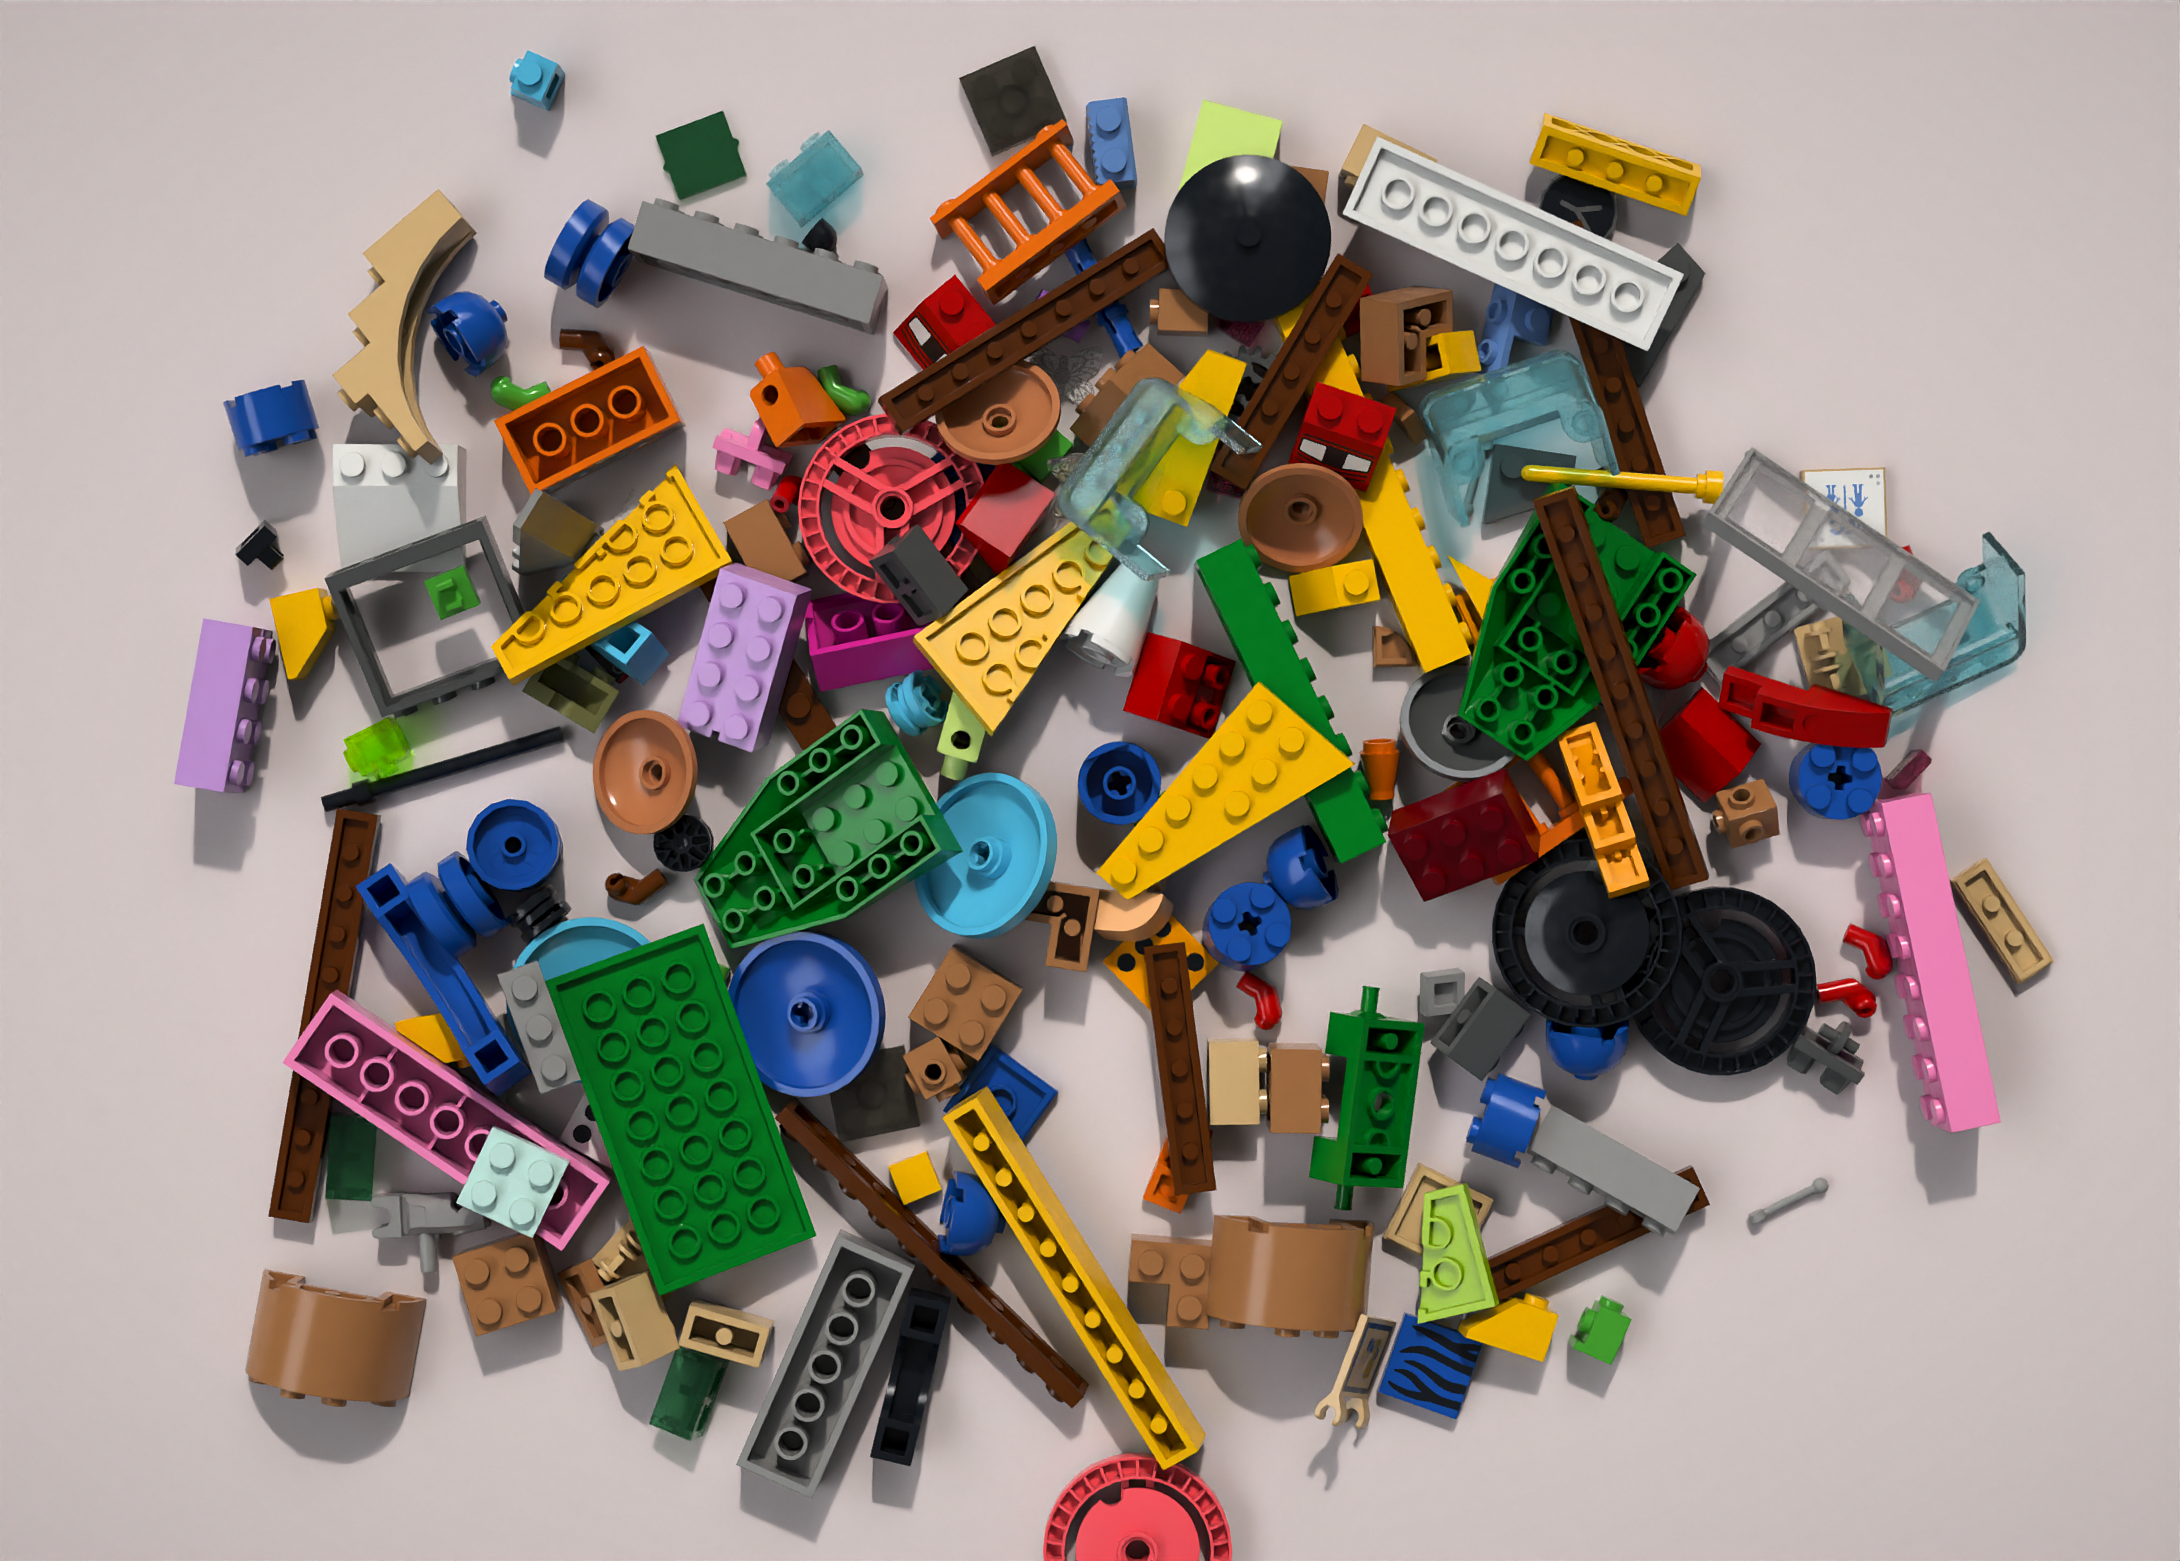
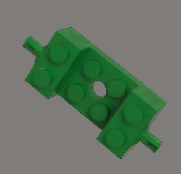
M1362 986L1360 1010H1355L1351 1013L1330 1012L1325 1053L1347 1058L1337 1137L1314 1136L1309 1172L1310 1178L1337 1184L1334 1208L1345 1211H1352L1354 1186L1404 1187L1425 1023L1387 1017L1377 1013L1380 988L1372 986ZM1381 1094V1106L1379 1110L1375 1111V1100Z

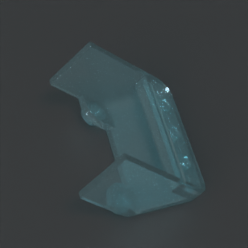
M1552 350L1440 388L1427 394L1421 402L1420 418L1446 506L1450 515L1461 527L1470 524L1459 486L1476 480L1482 474L1485 467V456L1481 444L1560 418L1562 428L1569 438L1580 443L1591 442L1596 462L1611 476L1620 474L1603 411L1580 362L1568 351Z
M1158 377L1145 378L1136 383L1061 486L1057 496L1059 509L1064 516L1144 582L1164 578L1170 570L1139 546L1149 530L1150 518L1146 509L1134 500L1133 497L1179 434L1197 445L1209 444L1219 438L1238 455L1258 453L1263 447L1262 444L1215 406Z
M1990 532L1982 535L1983 563L1974 568L1966 569L1957 579L1956 584L1979 599L1980 603L1945 672L1936 683L1842 620L1844 644L1870 701L1892 708V717L2010 665L2024 652L2026 647L2025 572ZM1848 595L1841 598L1845 602L1859 610V608ZM1946 602L1887 630L1929 658L1955 607ZM1875 617L1874 621L1884 627L1881 621Z

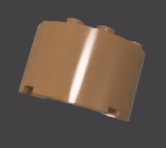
M1214 1214L1206 1314L1220 1319V1326L1224 1328L1244 1329L1245 1324L1275 1328L1274 1334L1282 1337H1299L1300 1330L1314 1331L1313 1336L1331 1339L1338 1338L1339 1331L1354 1332L1360 1315H1367L1374 1224L1366 1220L1330 1219L1329 1224L1267 1222L1254 1216Z
M267 1269L263 1271L245 1372L249 1375V1381L280 1388V1395L290 1399H305V1395L322 1397L321 1403L335 1407H345L347 1400L371 1402L372 1404L384 1407H395L397 1400L409 1396L427 1299L387 1291L379 1297L304 1284L305 1276Z

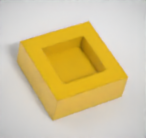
M927 1150L888 1166L903 1205L942 1190V1185Z

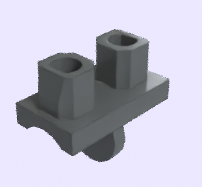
M1845 1021L1840 1023L1836 1029L1823 1023L1818 1033L1805 1026L1793 1043L1787 1056V1065L1801 1074H1806L1815 1060L1827 1066L1820 1076V1083L1836 1095H1839L1851 1081L1858 1085L1865 1076V1073L1861 1071L1864 1063L1863 1059L1854 1055L1859 1049L1860 1044L1849 1038L1852 1025Z

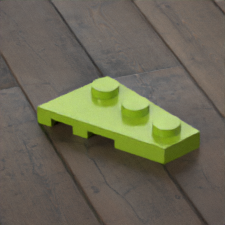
M1468 1183L1424 1193L1422 1244L1424 1245L1422 1271H1420L1419 1287H1421V1305L1418 1309L1417 1324L1496 1307L1499 1305V1300Z

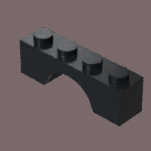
M911 1288L870 1457L911 1466L952 1297Z

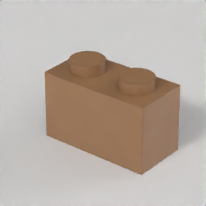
M766 499L723 522L746 566L793 583L809 575L805 566L811 563L803 545L800 541L793 544L785 530L792 526L786 513H779L773 510L769 500Z

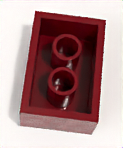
M1505 768L1392 811L1388 837L1424 902L1538 861L1541 835Z

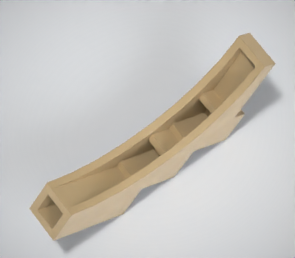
M439 189L362 253L373 266L367 272L380 287L348 313L349 317L357 325V328L352 332L365 348L332 375L342 387L337 392L338 395L352 411L355 412L358 408H361L371 418L376 415L388 429H392L395 426L401 433V436L396 440L407 454L413 459L419 454L430 465L443 455V452L429 432L418 404L413 373L415 340L423 309L436 281L454 255L477 233Z

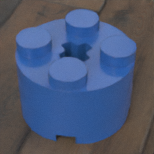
M305 380L292 381L291 386L281 388L280 384L234 397L235 401L227 400L223 402L238 451L243 450L245 457L251 455L258 456L278 450L276 442L284 440L285 445H295L317 438L315 430L319 429V424Z
M1110 742L1096 748L1083 762L1078 776L1079 795L1086 809L1099 820L1115 825L1130 824L1142 819L1158 800L1161 790L1160 771L1155 760L1143 748L1128 742ZM1119 771L1121 776L1129 775L1131 778V783L1126 786V794L1120 795L1117 790L1110 791L1108 789L1107 783L1113 780V772Z
M1809 743L1794 757L1789 769V787L1794 798L1810 815L1822 819H1850L1868 811L1881 789V767L1877 760V755L1871 748L1839 747ZM1837 771V774L1842 775V781L1835 785L1834 782L1828 781V774Z
M1251 882L1236 884L1222 892L1206 912L1202 927L1203 941L1209 954L1220 964L1242 972L1257 970L1267 965L1286 946L1290 939L1291 917L1284 900L1270 886ZM1243 919L1246 923L1252 922L1255 929L1251 932V936L1247 930L1240 931L1238 928Z
M1500 1073L1496 1080L1488 1077L1480 1097V1103L1486 1104L1482 1118L1473 1117L1466 1136V1142L1473 1144L1471 1151L1519 1168L1521 1160L1516 1158L1515 1154L1517 1151L1524 1154L1526 1152L1541 1110L1539 1105L1534 1104L1536 1097L1544 1099L1546 1090Z

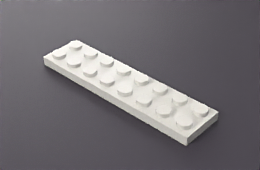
M1378 136L1342 213L1351 219L1645 351L1649 350L1684 275Z

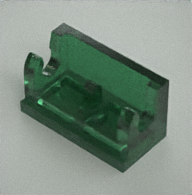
M331 1112L325 1199L372 1201L377 1126L358 1113Z
M680 1346L679 1349L675 1350L649 1424L689 1441L702 1437L730 1360Z

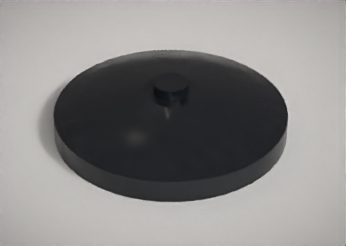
M1231 156L1205 166L1195 173L1179 190L1173 200L1166 220L1164 233L1165 256L1177 286L1199 309L1228 322L1240 324L1262 323L1291 312L1302 304L1314 291L1323 276L1330 256V221L1325 205L1316 189L1301 173L1291 166L1265 156Z

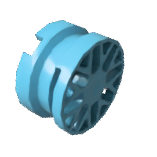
M914 671L905 677L903 682L892 684L887 688L885 695L886 705L896 725L910 736H919L927 730L928 726H937L946 719L948 711L947 701L942 702L939 693L943 692V690L931 675L923 677V671Z

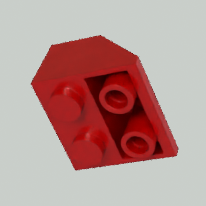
M1148 632L1123 711L1210 739L1213 735L1236 661L1180 640Z

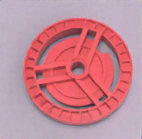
M886 414L862 418L846 425L829 437L815 453L805 471L798 501L799 526L805 546L821 571L846 592L864 600L881 604H901L876 571L875 579L868 578L852 570L835 554L827 540L822 523L821 507L824 490L827 489L833 493L831 517L839 541L856 560L873 568L868 562L872 557L876 556L896 535L902 537L911 527L918 524L940 552L947 543L955 523L956 501L954 494L964 489L967 508L984 484L976 462L967 460L952 451L941 438L935 423L926 420L900 436ZM883 438L915 440L933 448L945 457L944 460L936 464L927 456L908 448L884 447L869 452V463L863 469H858L843 460L847 454L857 447ZM837 466L844 470L837 484H834L828 479ZM953 466L960 478L950 484L943 472ZM891 498L900 499L905 504L904 514L897 520H888L882 514L883 504ZM961 533L959 541L945 560L960 578L972 564L978 554V550Z
M1150 1453L1115 1455L1088 1466L1077 1474L1061 1491L1051 1508L1045 1527L1044 1561H1066V1535L1078 1509L1090 1496L1100 1489L1121 1481V1500L1119 1502L1106 1504L1100 1499L1083 1518L1076 1538V1561H1199V1538L1192 1518L1178 1501L1168 1494L1154 1489L1155 1481L1177 1490L1200 1513L1209 1534L1210 1549L1208 1561H1231L1232 1558L1229 1524L1224 1509L1214 1491L1199 1475L1179 1462L1163 1471L1155 1456ZM1129 1479H1145V1487H1129ZM1141 1540L1149 1546V1550L1142 1557H1132L1126 1551V1547L1130 1542Z

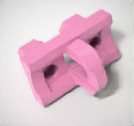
M760 416L758 421L755 420L749 436L724 428L721 435L715 437L712 447L718 450L715 470L727 475L736 476L742 460L753 463L756 467L751 482L766 490H771L780 475L790 466L794 454L765 443L768 431Z

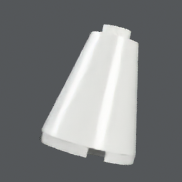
M1137 557L1133 561L1124 560L1066 625V628L1059 637L1060 640L1068 638L1065 647L1080 659L1101 670L1105 664L1117 667L1114 675L1121 677L1133 675L1137 668L1160 581L1159 577L1155 574V566Z

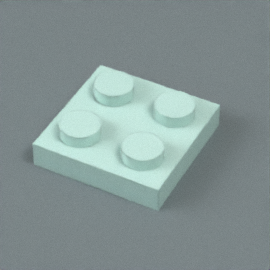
M493 1125L456 1203L533 1238L570 1160Z

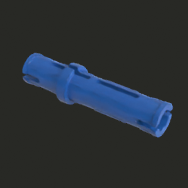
M1086 237L1064 253L1076 275L1097 263ZM1118 301L1098 313L1099 317L1096 321L1100 327H1105L1119 357L1122 358L1130 349L1135 353L1144 345L1139 340L1127 317L1129 311L1126 305L1120 304Z

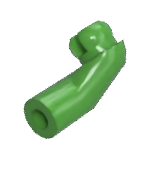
M837 365L817 370L822 387L842 413L849 416H858L861 412H866L870 408L871 399L866 391H855L843 386Z

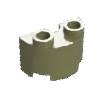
M575 653L530 677L522 692L558 711L592 733H595L620 692L612 686L616 680L614 676L597 666H594L591 672L577 664L580 656Z

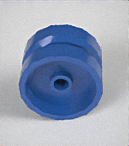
M587 199L573 212L559 234L548 257L544 278L564 290L577 283V297L595 308H599L612 295L634 257L628 250V245L635 225L623 218H619L609 224L608 210Z
M506 799L490 804L476 816L468 830L466 850L471 867L483 881L503 891L524 892L538 888L553 876L561 861L563 842L558 826L547 812L528 801ZM510 838L521 841V849L517 853L508 852L510 848L506 846V843Z
M455 851L437 863L439 878L431 873L423 872L408 882L406 887L414 907L427 928L441 946L457 959L477 946L475 931L489 938L508 926L500 904L487 883L471 867L468 859L460 852Z

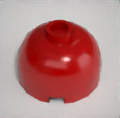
M1676 606L1637 666L1642 681L1660 690L1670 691L1683 687L1690 682H1696L1704 675L1708 667L1706 661L1709 656L1710 641L1702 623L1683 607Z

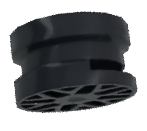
M684 814L673 826L654 835L653 848L657 859L665 867L673 871L688 872L702 867L714 850V836L711 828L703 819L694 815Z
M551 883L540 889L516 908L517 913L514 915L510 914L506 918L512 928L518 927L522 932L520 937L526 945L539 934L556 925L572 910L566 901H560L556 897L557 890ZM552 911L555 912V913H553L551 916H549L546 920H544L541 924H539L535 929H533V926H535L536 924H538L539 922H541V921H542L544 918H546Z

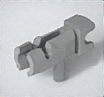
M455 1192L381 1193L374 1195L370 1200L372 1207L385 1208L391 1215L390 1223L382 1224L380 1227L373 1229L372 1236L374 1238H401L404 1235H419L420 1269L422 1273L437 1271L436 1239L441 1238V1234L453 1233L455 1237L466 1233L484 1230L486 1227L491 1226V1219L457 1204L459 1196Z

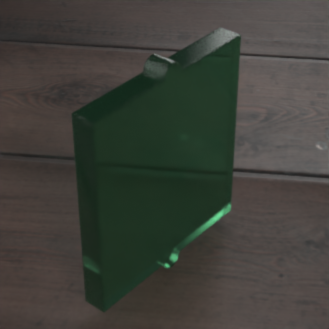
M723 111L656 135L666 163L663 169L666 173L670 174L679 200L747 176L737 149L740 143L738 139L733 138Z

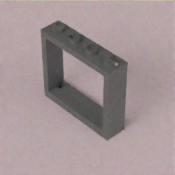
M486 515L333 571L324 578L381 717L394 714L395 719L404 715L406 717L418 711L417 704L431 699L434 705L444 703L457 696L455 690L471 685L473 691L482 689L496 682L494 676L504 673L497 657L393 694L350 590V587L479 540L511 621L514 624L525 612Z

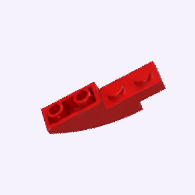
M1729 666L1724 672L1718 708L1751 718L1750 728L1793 740L1856 748H1883L1887 743L1893 713L1892 708L1815 683L1807 691L1733 666Z

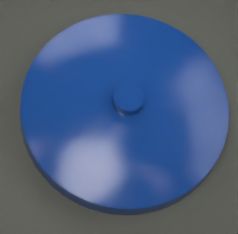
M803 930L765 940L745 956L732 977L728 989L730 998L762 1083L781 1093L799 1097L825 1095L854 1082L867 1070L875 1059L885 1030L886 1013L883 993L871 966L856 949L845 941L833 935L813 930Z

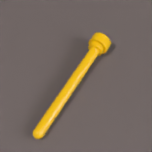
M1526 465L1521 470L1522 478L1531 482H1562L1569 485L1694 494L1695 498L1702 499V503L1714 504L1723 491L1724 480L1723 471L1705 470V474L1697 473L1696 477Z

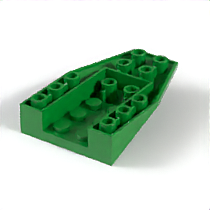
M1562 482L1549 484L1543 495L1567 488L1568 486ZM1578 494L1635 662L1638 666L1697 574L1665 552H1653L1609 521L1602 520L1592 510L1595 505ZM1536 510L1531 515L1491 586L1457 716L1525 761H1528L1602 701Z
M860 709L764 780L693 880L730 948L737 949L850 918L963 852L885 713L882 711Z

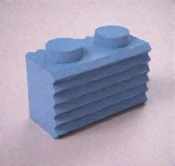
M1122 97L1089 102L1086 105V117L1096 185H1103L1111 179L1119 190L1136 188L1137 173L1127 98Z

